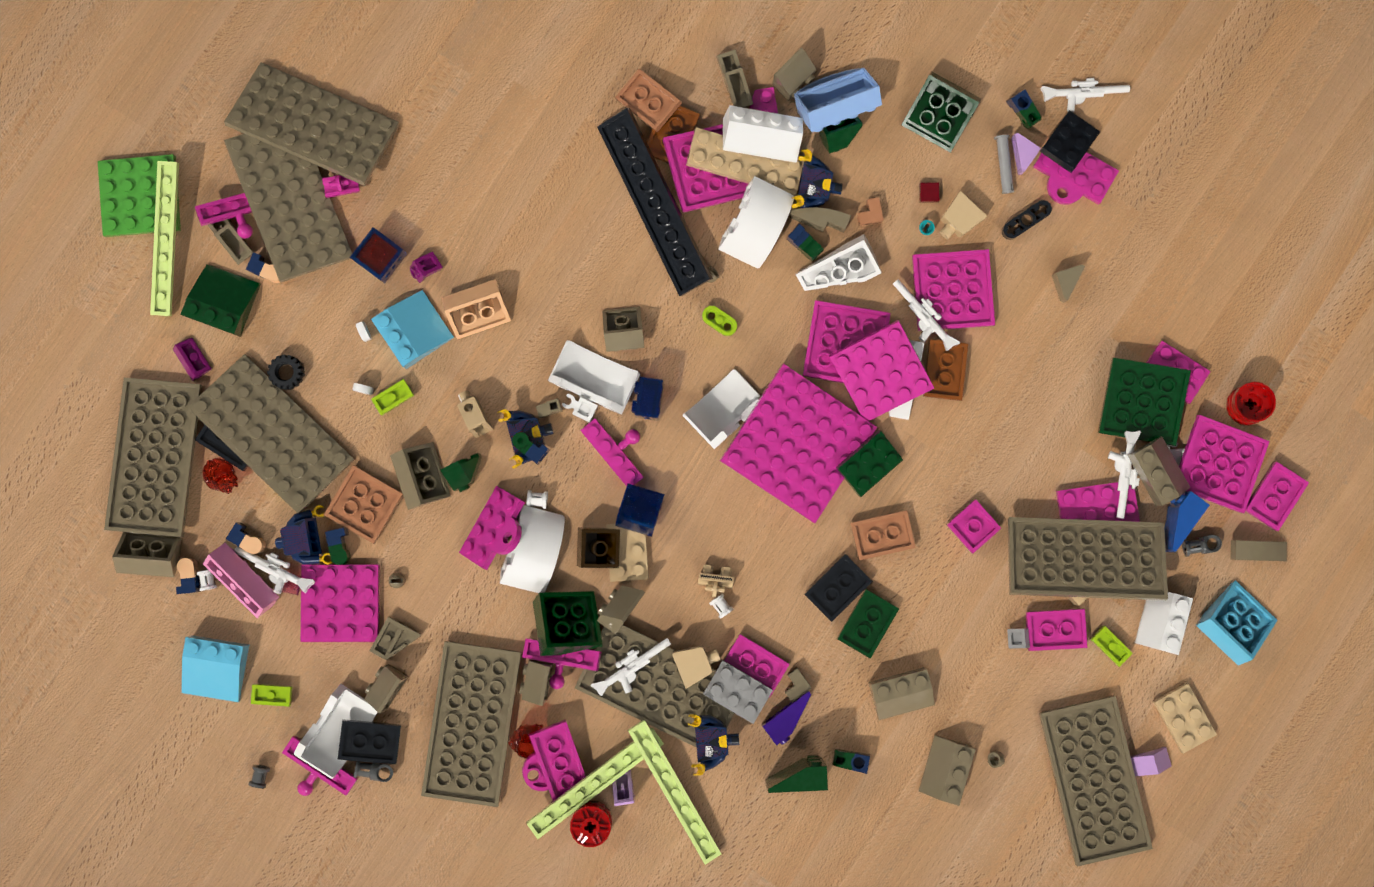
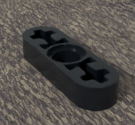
M1041 200L1007 222L1002 227L1003 237L1007 240H1013L1045 219L1052 211L1051 204L1048 201ZM1039 205L1046 207L1045 214L1041 212L1035 216L1034 213L1040 209ZM1022 216H1030L1032 219L1031 224L1024 225L1022 223ZM1018 224L1019 228L1013 232L1014 235L1007 233L1008 226L1013 228Z

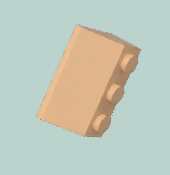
M496 279L442 297L444 311L457 340L511 321Z

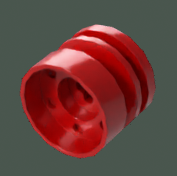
M1250 382L1236 388L1230 393L1226 402V409L1231 419L1240 425L1247 426L1266 420L1272 415L1276 407L1274 392L1269 386L1260 382ZM1246 402H1247L1248 404H1251V407H1250V408H1249V406H1245V403H1246Z
M588 801L574 812L571 819L570 832L573 839L584 847L602 845L611 832L612 815L605 804L599 801ZM588 822H591L592 825H595L593 830H590V827L587 826Z

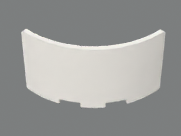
M754 176L746 187L738 207L741 210L737 218L732 219L729 227L723 234L718 250L755 268H760L785 225L794 201L792 199L793 195Z
M567 340L548 381L622 415L640 376V372L606 359Z
M734 369L699 402L685 412L683 417L715 449L740 427L738 423L740 420L744 422L761 395Z
M523 505L516 518L521 525V539L517 547L506 555L501 567L500 584L542 593L547 589L557 562L563 537L565 517L560 514Z
M340 684L331 694L320 713L321 717L317 723L311 726L299 742L294 755L333 779L347 761L337 759L342 719L372 722L378 712L364 698Z

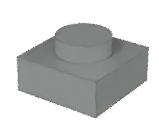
M1028 628L1007 629L1009 649L1030 648Z

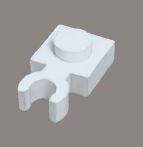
M567 394L566 396L572 402L569 405L562 403V406L566 409L573 408V415L590 423L598 405L580 397L579 401H576L573 395Z

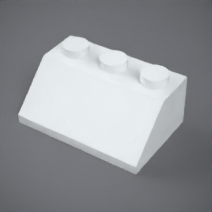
M1168 592V599L1166 601L1145 600L1135 643L1179 655L1193 598Z

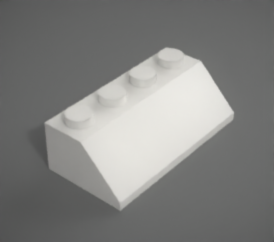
M729 105L723 118V150L797 162L803 136V118Z

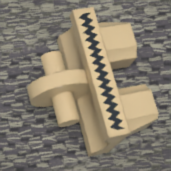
M703 565L702 571L699 573L698 584L706 585L705 591H713L712 597H716L717 592L724 593L725 588H732L734 577H732L730 567H721L720 575H714V566Z

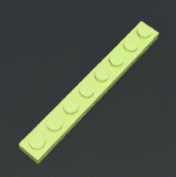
M157 162L150 315L172 316L179 177L178 162Z
M642 720L629 728L630 736L700 858L706 865L721 855L720 850L646 721Z
M651 727L650 730L661 747L664 743ZM634 741L529 819L526 824L536 838L542 837L641 762L644 758Z

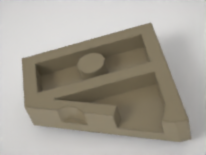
M388 617L370 652L388 660L418 639L421 633Z

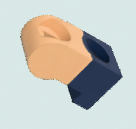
M253 252L245 270L271 282L280 283L273 265L264 263L265 258Z
M236 522L226 539L248 553L258 554L263 552L266 547L265 541L260 537H254L245 531L247 526L241 522Z
M194 558L180 559L177 563V570L180 573L181 586L176 587V594L201 592L199 591L201 587L200 579L196 573L199 572L198 562Z

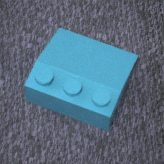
M423 290L387 308L371 319L405 369H408L454 338Z
M1235 580L1204 612L1196 626L1237 665H1241L1254 659L1278 620Z
M199 636L186 637L182 654L181 693L239 702L249 645Z

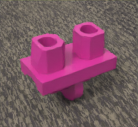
M335 175L322 178L326 198L360 192L359 183L343 176Z

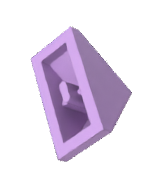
M1016 133L1011 138L1017 172L1018 175H1022L1041 148L1021 134Z
M1166 747L1130 756L1135 776L1156 775L1171 767Z
M630 769L612 783L615 806L632 804L635 801Z

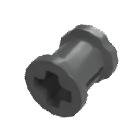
M253 765L252 769L254 772L252 780L249 781L248 785L260 789L266 788L267 784L265 781L267 772H270V767Z

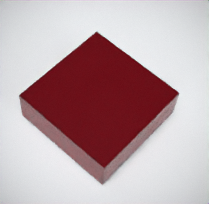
M939 182L919 184L920 203H939Z

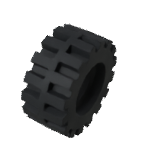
M290 355L277 356L276 359L271 360V365H268L269 371H267V374L269 375V380L274 386L281 389L291 390L294 387H298L305 376L303 372L305 369L302 363ZM285 364L291 365L294 370L293 376L289 380H282L279 376V369Z

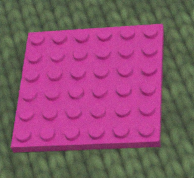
M782 364L719 461L811 522L816 523L844 480V477L836 467L867 441L877 427L785 364Z

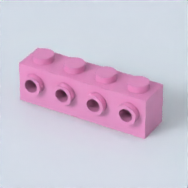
M226 543L211 552L203 563L256 618L269 610L279 598L273 592L274 590Z

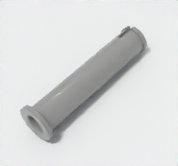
M1009 135L994 137V140L997 142L1002 194L1015 192L1008 144Z

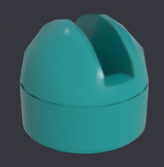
M923 220L920 223L919 230L923 235H931L934 232L935 226L932 221ZM927 222L930 223L925 232L922 231Z

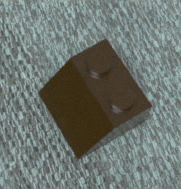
M578 527L577 566L580 568H619L620 529Z

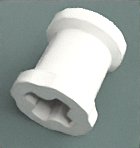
M528 490L526 506H541L543 509H546L548 492L535 493Z
M209 570L196 572L201 585L199 591L217 588V585L214 583L213 574Z
M723 593L709 602L719 613L718 617L720 619L734 609L726 602Z

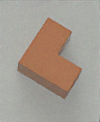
M879 197L867 199L868 211L857 214L859 227L878 224L884 221Z

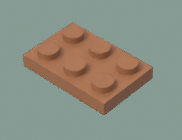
M641 69L636 71L615 97L618 102L626 108H630L633 114L656 132L661 129L682 104L678 98Z
M907 510L850 523L859 561L916 548Z

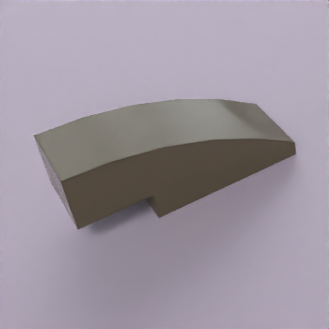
M736 50L717 55L716 58L733 106L744 108L753 105Z
M814 207L791 210L789 218L822 232L827 225L844 233L851 215L832 209Z
M230 219L208 224L215 237L238 265L253 254L244 238L237 234V229Z
M1231 540L1230 559L1287 561V542Z

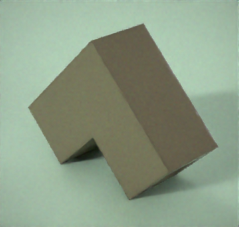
M558 398L536 406L539 418L563 412Z
M798 668L787 674L794 683L785 691L792 702L811 689V686Z

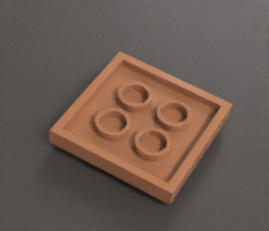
M353 465L324 516L375 544L401 500L403 493Z

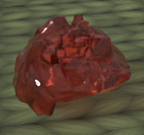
M214 458L206 462L202 470L203 481L211 490L229 494L232 493L234 486L238 487L236 471L231 463L220 458Z
M543 724L520 725L508 742L511 749L521 758L527 759L529 755L535 752L529 734L541 730Z

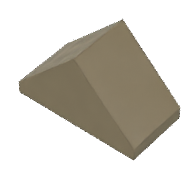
M1078 265L1052 275L1061 302L1064 303L1069 299L1085 268L1084 265Z

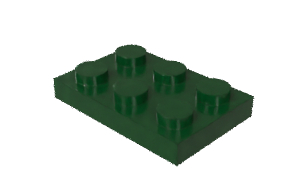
M878 430L836 468L855 493L862 497L901 463L903 459L882 431Z
M865 589L836 639L871 659L899 608Z

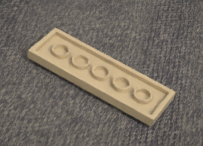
M697 127L694 130L686 166L747 184L756 176L793 196L797 194L804 161L799 159L795 163L723 150V135Z

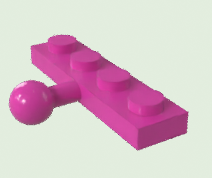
M245 193L195 206L201 226L236 217L239 225L237 234L244 239L251 237L253 229L246 223L243 216L252 213Z
M596 418L580 430L628 489H631L644 478L642 473L623 452V449L629 444L639 442L640 433L637 430H628L625 434V439L619 444L613 440Z
M526 638L522 658L555 663V673L550 677L549 684L553 689H561L565 683L562 676L564 665L598 671L601 652L587 649L562 655L540 656L538 640Z
M294 735L282 753L311 772L306 780L298 784V793L302 796L310 795L313 791L312 784L319 777L345 796L348 795L358 778H354L352 773L342 767L337 775L331 779L295 756L294 752L301 739Z

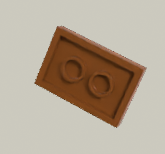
M679 106L658 132L652 129L647 144L654 158L669 164L663 138L694 131L700 114Z
M929 340L926 372L934 389L924 393L923 397L962 401L968 351L967 343H960L946 351L943 341Z

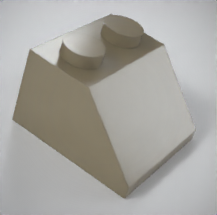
M802 48L774 74L772 85L788 101L792 97L795 99L794 94L805 84L808 85L815 79L816 68Z
M640 306L602 311L606 352L644 348Z
M623 585L618 591L614 589L608 598L611 600L608 605L604 603L598 611L600 617L597 621L616 634L645 592Z
M532 659L529 660L528 664L525 663L523 675H526L525 683L521 682L519 694H522V700L541 706L545 704L553 663Z
M389 664L379 668L375 675L377 677L375 683H370L365 691L367 694L365 700L380 714L389 708L408 677Z

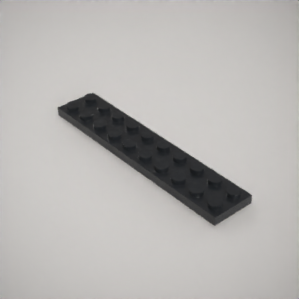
M625 108L597 126L678 295L683 296L712 280L713 277L631 109Z

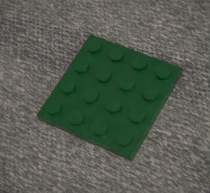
M1112 357L1098 433L1125 437L1124 432L1141 431L1137 440L1152 442L1162 436L1167 445L1176 446L1191 370Z

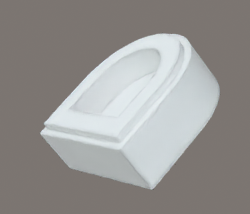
M359 322L355 325L364 342L372 339L365 322Z
M358 383L353 384V391L373 395L374 388Z

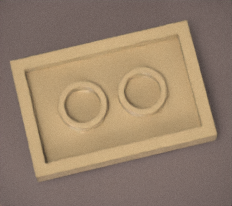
M645 522L606 524V527L609 529H620L619 568H609L610 582L649 579Z
M1188 683L1153 701L1181 753L1184 754L1217 735Z

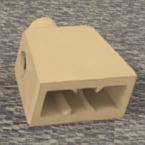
M960 191L941 218L945 226L940 231V234L947 240L954 233L960 238L981 223L987 215Z
M469 391L460 393L458 397L461 403L457 407L468 430L476 438L493 430L480 402L475 397H471Z
M703 645L672 652L685 688L692 686L711 674L713 670L710 664L721 660L717 649L705 653Z

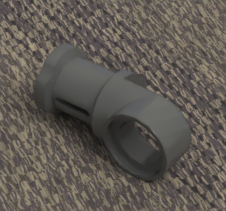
M1216 535L1203 536L1191 541L1185 539L1182 543V550L1185 557L1195 553H1213L1221 549L1222 541ZM1210 538L1215 539L1217 542V546L1214 549H1210L1207 546V541Z
M357 761L354 778L360 776L370 778L373 781L387 782L392 778L393 770L386 764H368ZM383 767L390 770V775L386 779L379 777V770ZM360 769H367V770H370V771H369V772H367V771H361Z

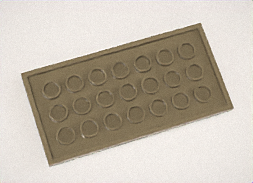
M260 62L224 121L225 126L363 186L368 182L399 127L398 121Z
M246 134L224 140L280 283L353 258L331 199L325 197L324 185L317 165Z
M245 354L188 406L192 413L298 514L354 461V458L285 392L274 386L268 376Z
M124 377L104 530L184 537L198 417L188 409V406L201 395L202 385Z
M1024 517L1008 518L1009 595L1165 601L1168 599L1164 523Z
M622 625L616 634L604 626L601 632L603 646L593 648V650L601 652L598 671L583 669L575 689L641 721L645 720L647 724L696 748L695 727L688 725V723H693L694 718L689 717V714L697 716L711 715L721 720L723 725H726V728L728 727L734 712L703 695L716 670L712 668L713 672L692 686L685 688L672 652L676 650L670 647L665 648L650 658V663L635 672L636 678L630 683L633 691L625 694L621 682L616 681L608 686L604 694L600 696L597 690L591 687V684L605 681V679L625 667L623 664L620 668H617L615 663L627 657V653L632 649L634 651L639 650L637 654L639 657L660 643L625 625Z
M444 641L421 796L493 807L499 806L521 652Z
M1113 695L1040 712L1039 716L1075 865L1078 867L1153 849L1116 696Z

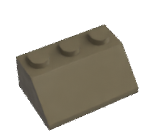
M1162 436L1128 454L1155 506H1163L1190 488Z
M433 442L402 449L390 455L408 510L451 497L445 477L440 470L442 467Z
M123 532L112 556L116 573L174 577L177 571V563L180 560L182 537Z
M924 667L868 682L878 720L935 705L929 674Z
M934 735L919 792L960 806L976 749L970 745Z

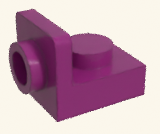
M432 251L413 260L410 266V273L414 279L421 283L426 277L440 271L443 267Z

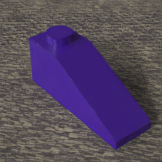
M809 691L794 702H790L762 723V727L776 745L779 743L783 745L790 740V735L793 733L811 697Z

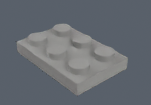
M722 660L703 695L754 724L773 689Z

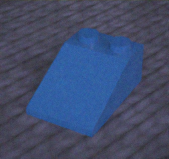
M1185 491L1181 496L1170 501L1164 527L1166 552H1176L1210 506L1192 491Z

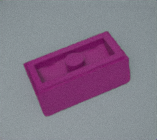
M192 337L174 345L173 351L192 381L212 370Z

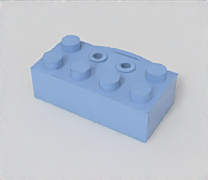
M865 68L846 70L823 77L806 85L794 94L797 113L803 118L811 132H820L826 126L838 125L842 120L856 118L860 113L865 111L872 112L876 107L882 105L880 86Z

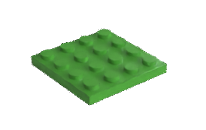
M175 155L98 161L102 233L104 237L154 233L157 162H176ZM179 197L177 198L176 231H181Z

